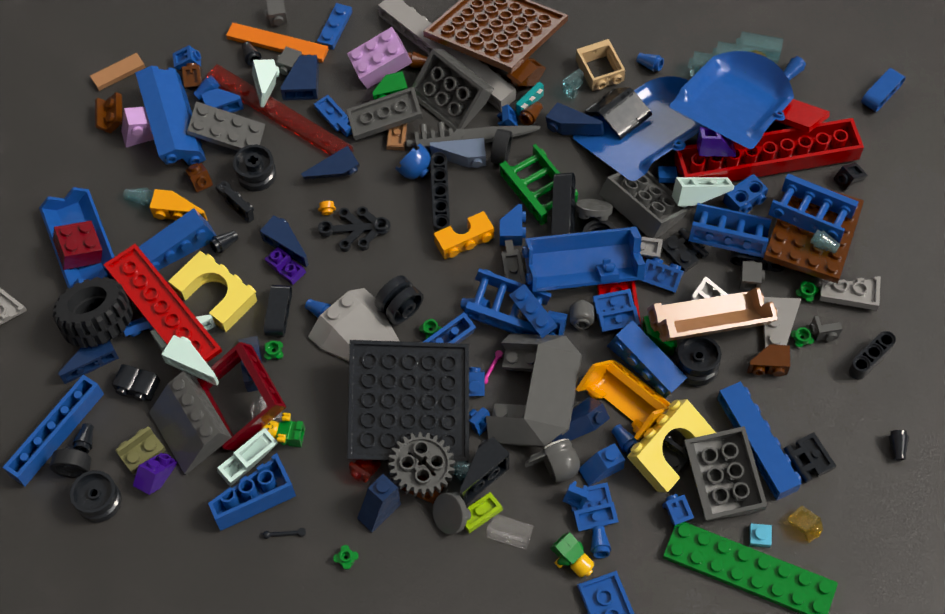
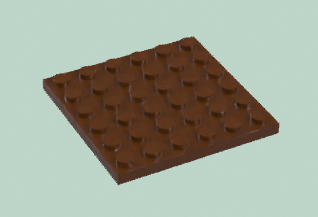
M459 0L423 31V35L432 41L506 72L513 73L568 21V15L531 0Z

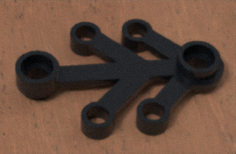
M361 206L357 209L358 217L360 219L366 218L370 222L363 223L351 214L348 208L344 207L339 210V217L341 220H348L352 224L333 225L330 221L324 220L319 223L318 230L323 237H329L332 233L352 232L339 243L340 250L343 252L349 251L351 244L364 231H370L365 238H361L358 241L359 249L365 251L369 249V243L378 234L384 235L390 231L391 224L385 217L377 218L366 207Z

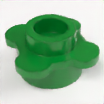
M803 281L800 289L796 290V295L805 298L807 302H812L814 295L818 293L819 289L813 283Z
M429 319L423 325H420L419 331L423 332L427 339L442 327L438 326L434 319Z
M806 327L791 332V337L794 338L796 347L801 348L806 344L811 345L814 341L811 337V332Z
M270 341L265 343L266 353L264 357L266 360L271 358L281 359L283 357L282 342Z
M343 545L341 551L334 555V561L348 570L355 560L358 559L359 555L356 551L350 550L348 545Z

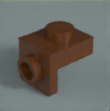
M202 163L192 164L185 170L197 192L213 185L209 173Z

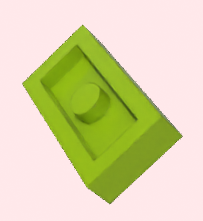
M491 492L468 507L471 512V518L467 520L465 528L471 533L503 511V507Z

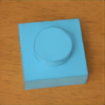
M751 523L749 526V546L770 548L772 545V525Z

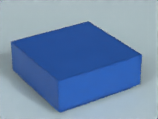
M658 166L659 183H675L677 168Z

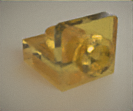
M800 506L788 517L789 524L804 533L805 539L809 543L818 538L823 531L821 518L804 506Z

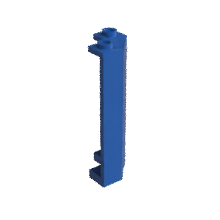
M149 66L135 72L157 152L161 160L168 165L183 158L189 166L205 161L206 158L200 139L186 134L192 111L182 78L176 69L168 68L163 70L159 69L158 66Z
M73 187L65 198L47 197L39 209L67 287L72 288L76 283H82L86 279L92 280L95 277L113 279L103 264L114 258V254L89 189ZM92 220L102 247L101 263L63 270L53 242L54 227Z
M637 227L525 238V246H522V256L526 262V283L530 285L532 292L644 280L646 264L640 254L642 237ZM605 258H611V263H615L620 274L619 280L600 282L595 271L596 265H601Z

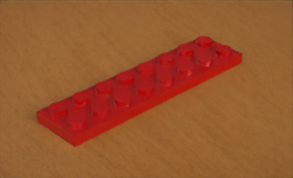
M136 244L103 264L113 279L122 285L128 298L166 345H168L173 335L179 338L181 336L186 337L191 341L206 363L222 353L221 347Z

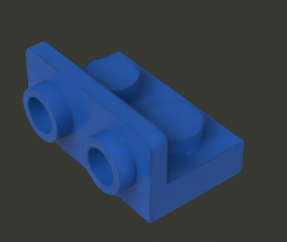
M655 257L652 260L647 259L644 280L640 281L676 293L684 274L681 266L673 263L670 266L662 264L663 260Z

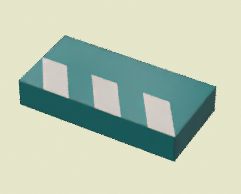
M538 82L516 103L518 116L523 109L544 96V85Z

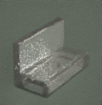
M497 514L488 525L487 537L527 549L534 526Z

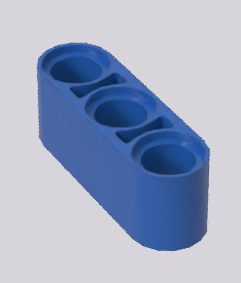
M889 68L866 92L861 103L875 112L879 111L902 86L906 77Z

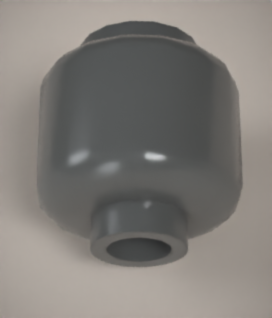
M585 300L574 302L569 308L570 323L580 330L589 328L594 323V306Z

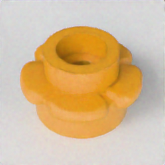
M333 201L319 203L320 208H318V211L322 212V215H331L336 210Z

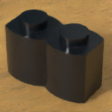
M122 364L112 386L116 390L115 392L121 396L133 395L138 401H151L159 385L160 378L153 372Z

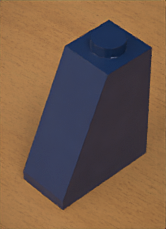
M300 55L281 86L283 100L318 99L319 63L317 55Z
M384 474L368 488L357 517L371 533L401 505L398 487Z

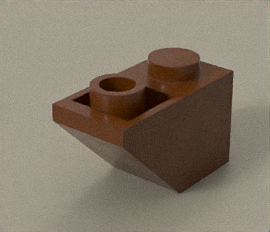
M527 58L513 73L508 72L507 76L518 87L534 86L539 82L546 68L535 59Z
M768 345L750 361L747 373H753L754 375L773 374L777 377L787 375L790 369V345Z

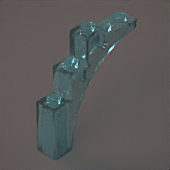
M742 31L741 37L736 39V44L718 41L717 48H713L712 54L695 51L693 58H689L688 68L691 69L690 76H694L713 56L732 51L757 53L767 57L774 63H778L783 38Z

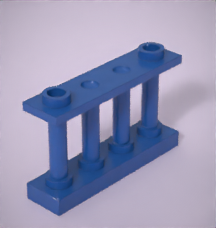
M787 174L781 190L785 194L780 202L772 201L768 215L839 244L845 228H842L841 225L845 217L852 219L859 202ZM792 195L803 199L798 209L787 205ZM809 203L820 206L816 217L805 213ZM827 210L838 213L834 224L823 220Z
M697 204L694 220L699 222L693 221L689 241L764 258L768 238L762 237V235H768L772 219L706 204Z
M479 268L475 280L479 281L480 284L474 302H467L464 310L466 315L471 319L511 333L538 334L529 321L526 322L518 318L520 309L515 303L510 315L499 311L505 291L513 293L523 284L494 274L490 270ZM487 284L498 288L492 308L481 305ZM547 291L532 292L540 304L547 305L551 293Z

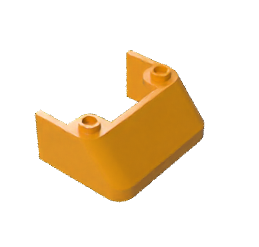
M616 360L592 364L576 388L578 392L587 390L588 395L594 399L605 398L633 421V431L636 433L634 438L637 440L643 438L644 433L648 429L653 428L657 423V418L665 414L671 404Z

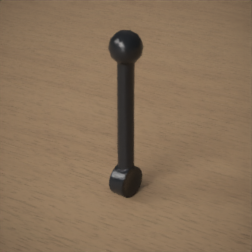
M300 528L298 531L263 532L265 539L272 536L299 535L304 537L306 535L304 528Z

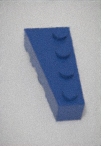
M633 320L607 345L608 348L664 397L669 396L687 379L683 372Z

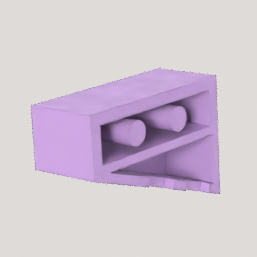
M145 107L124 108L121 132L125 147L154 140Z

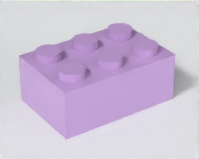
M393 27L347 53L359 79L367 89L379 83L385 75L396 73L412 63Z

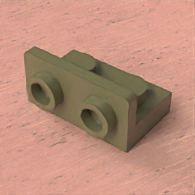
M148 426L145 429L139 430L128 441L122 442L115 451L131 473L135 474L140 464L161 452L164 453L166 449Z

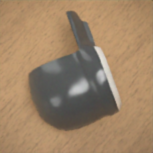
M561 439L548 444L542 451L531 455L525 462L526 468L544 462L550 477L555 483H561L575 477L580 469L579 457L569 439Z

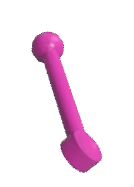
M500 350L495 352V359L485 375V384L488 383V377L498 359H501L503 356V352Z

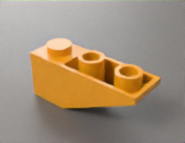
M154 190L150 204V210L154 218L160 220L174 219L176 221L195 208L207 220L204 210L177 193L168 190Z

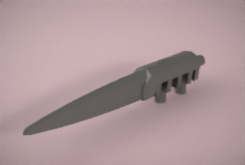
M438 122V131L431 130V132H427V125L420 124V133L415 132V139L407 140V147L416 146L418 150L419 147L417 145L421 143L427 150H430V142L484 138V143L493 142L497 129L512 131V137L537 131L540 129V126L456 129L454 132L452 128L445 131L444 122Z

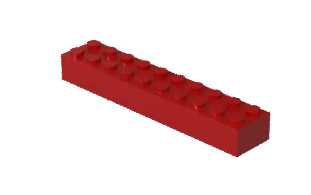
M848 118L821 123L809 133L797 128L765 132L753 149H748L734 142L736 157L699 156L697 145H688L683 150H675L674 163L679 177H728L732 182L746 179L752 174L756 177L859 160L864 146L854 119Z

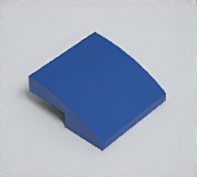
M631 289L592 297L602 332L622 329L632 320L637 325H640Z
M608 482L587 487L589 495L582 509L570 505L578 532L595 526L619 522L614 502L611 499Z

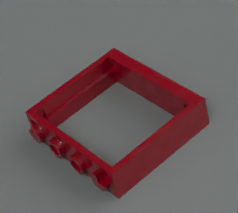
M239 342L211 369L219 381L240 361H243L268 407L235 435L232 434L209 391L214 384L200 378L197 379L232 436L222 445L223 449L234 451L240 448L286 408L252 345Z

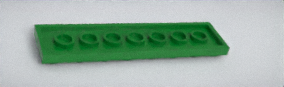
M687 522L674 527L663 559L800 614H828L838 585L836 581Z

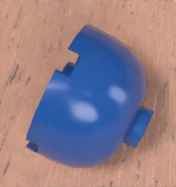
M421 143L417 145L419 147L418 150L413 148L399 162L402 165L400 168L397 166L395 168L400 175L407 179H416L419 176L423 178L430 171L428 167L431 164V157Z

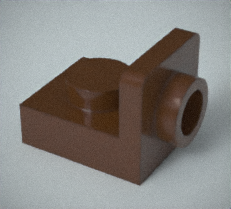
M188 63L182 67L185 89L199 87L202 83V69L200 65Z

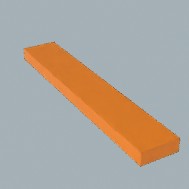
M233 22L226 34L229 40L241 43L250 42L253 46L281 53L287 46L301 51L302 55H317L318 62L323 63L329 50L326 45Z

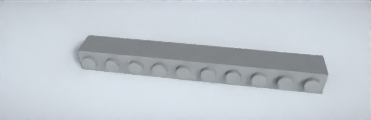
M384 0L378 5L379 16L429 55L432 49H444L493 87L494 90L488 102L502 112V106L510 105L516 100V89L513 84L506 82L500 74L493 72L487 64L424 37L423 31L431 23L425 16H421L403 0Z

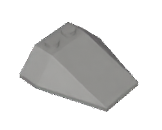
M365 288L347 291L319 316L308 336L322 351L349 362L350 340L399 341L385 313H382L375 306V297Z

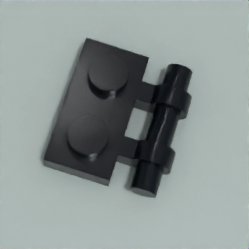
M683 227L678 231L682 237L678 239L673 234L663 241L661 250L674 264L681 266V270L685 273L698 264L699 259L696 257L698 254L705 258L709 253L705 250L703 244L689 241L690 231ZM689 243L693 249L689 250L685 244Z
M814 432L796 441L795 444L799 449L794 451L791 445L784 448L790 461L797 469L796 472L803 478L805 483L812 480L809 472L814 471L816 476L819 477L836 467V464ZM804 456L808 464L804 466L799 457Z

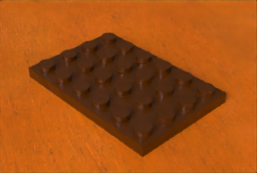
M836 192L859 202L852 219L845 217L841 225L842 228H845L839 244L777 219L763 260L838 284L864 200ZM792 195L787 205L798 209L803 199ZM809 203L805 213L816 217L820 206ZM827 210L823 220L834 224L838 213Z

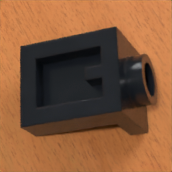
M855 162L843 165L835 175L834 180L845 191L849 189L852 183L863 181L868 175Z

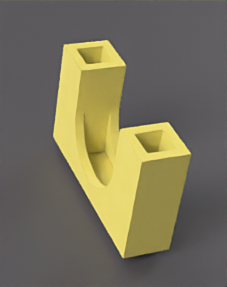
M201 251L168 281L176 294L185 301L203 284L209 282L224 284L228 288L227 294L209 312V315L212 316L214 323L225 332L257 302L256 291L252 286H246L242 283L240 277L236 274H230L223 264H217L211 255H205Z
M688 399L674 400L669 405L668 411L657 418V423L653 428L648 429L644 433V438L631 448V452L627 456L657 492H668L680 479L679 475L663 456L662 445L665 436L673 429L678 430L686 439L716 433Z

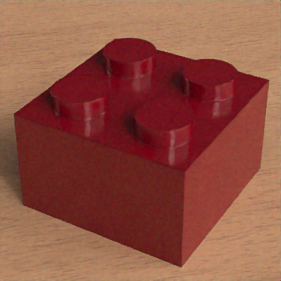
M92 220L54 227L53 242L63 270L101 263L102 247Z

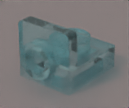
M581 69L576 70L563 79L562 90L566 96L573 100L577 98V90L583 84L584 72Z

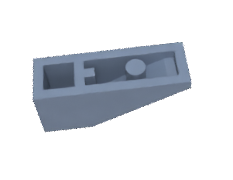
M484 138L430 142L431 156L436 152H442L446 155L447 161L468 168L486 166Z

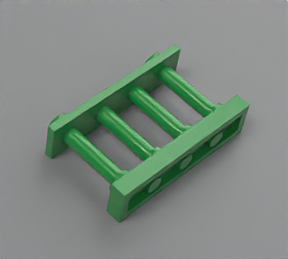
M534 144L533 154L526 160L515 166H510L506 161L501 163L500 175L539 224L543 225L546 223L547 214L552 209L553 200L544 205L540 204L537 198L553 190V181L535 192L530 191L527 185L546 174L553 180L554 174L560 172L547 158L545 151ZM535 162L541 165L542 169L525 179H520L517 175V172ZM577 190L575 191V205L578 199Z

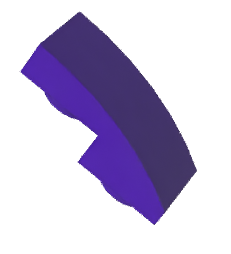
M278 247L264 259L269 266L292 285L306 273L302 266L294 262L289 254Z

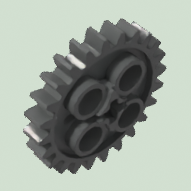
M419 432L416 438L411 433L410 440L404 436L403 443L397 441V448H392L393 455H389V461L391 462L388 464V468L392 469L390 476H395L393 483L400 482L399 490L405 487L406 494L414 491V497L417 496L418 492H421L422 498L425 497L426 492L430 496H433L434 490L440 493L441 486L447 487V481L451 482L452 480L450 474H454L455 471L453 468L455 461L451 460L454 454L448 453L450 446L443 447L444 440L438 443L437 435L430 439V433L423 437L422 433ZM417 449H423V450H425L426 452L423 453V454H420V453H418L416 450H417ZM407 462L410 463L412 466L406 468L402 464ZM439 462L441 466L435 467L431 463ZM425 476L427 480L421 481L417 477Z

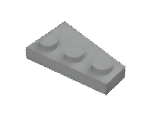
M881 276L870 280L857 278L856 281H846L843 279L839 280L838 284L831 281H822L819 301L878 311Z
M764 297V304L768 302L774 303L778 319L770 324L763 325L764 349L770 344L787 345L801 298Z

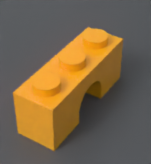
M484 211L467 218L469 231L465 234H457L451 226L434 233V242L444 260L449 257L453 258L465 250H471L476 245L489 242L494 238V227Z

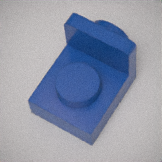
M190 45L173 53L174 68L177 70L182 69L188 63H196L201 67V54Z
M677 494L671 495L662 504L663 509H667L673 526L694 518L685 495L679 497Z

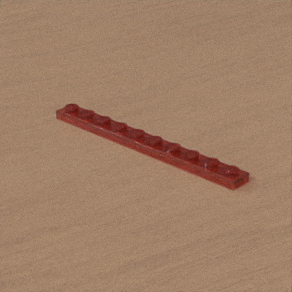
M217 64L206 75V77L212 75L220 84L221 89L240 95L244 103L327 154L333 155L347 145L352 152L354 151L353 146L271 96L265 106L261 107L256 87Z

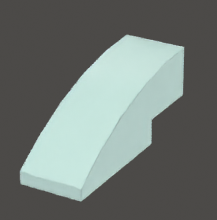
M263 428L217 468L218 474L231 487L265 457L278 442L266 428Z

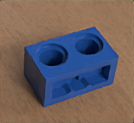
M752 174L734 186V190L725 193L723 203L730 210L748 213L756 204L760 205L766 200L768 188Z

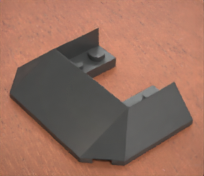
M510 333L501 342L506 349L502 368L509 371L533 372L527 404L495 403L492 416H486L488 440L494 437L500 444L545 447L553 443L552 440L560 434L563 435L569 430L582 355L567 336L546 335L541 338L539 334Z

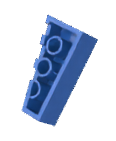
M193 208L140 245L139 248L153 266L160 270L210 244L209 241L212 237L217 235L209 222Z
M277 453L266 464L262 463L256 468L257 470L251 475L240 479V483L236 486L228 488L208 503L220 531L296 497L292 483Z

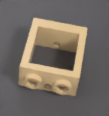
M609 39L576 49V62L592 91L601 90L607 86L624 81L625 68ZM606 56L614 72L594 78L587 62Z

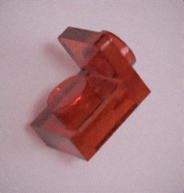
M351 461L348 464L350 475L358 481L361 479L366 483L381 466V462L356 461L353 463Z

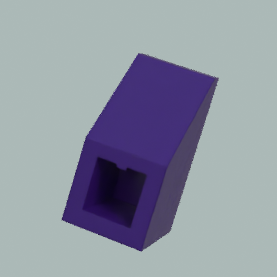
M700 127L696 144L699 156L736 157L734 142L731 139L708 127Z
M161 452L138 466L133 486L148 495L154 493L163 486L178 462L171 458L170 455Z

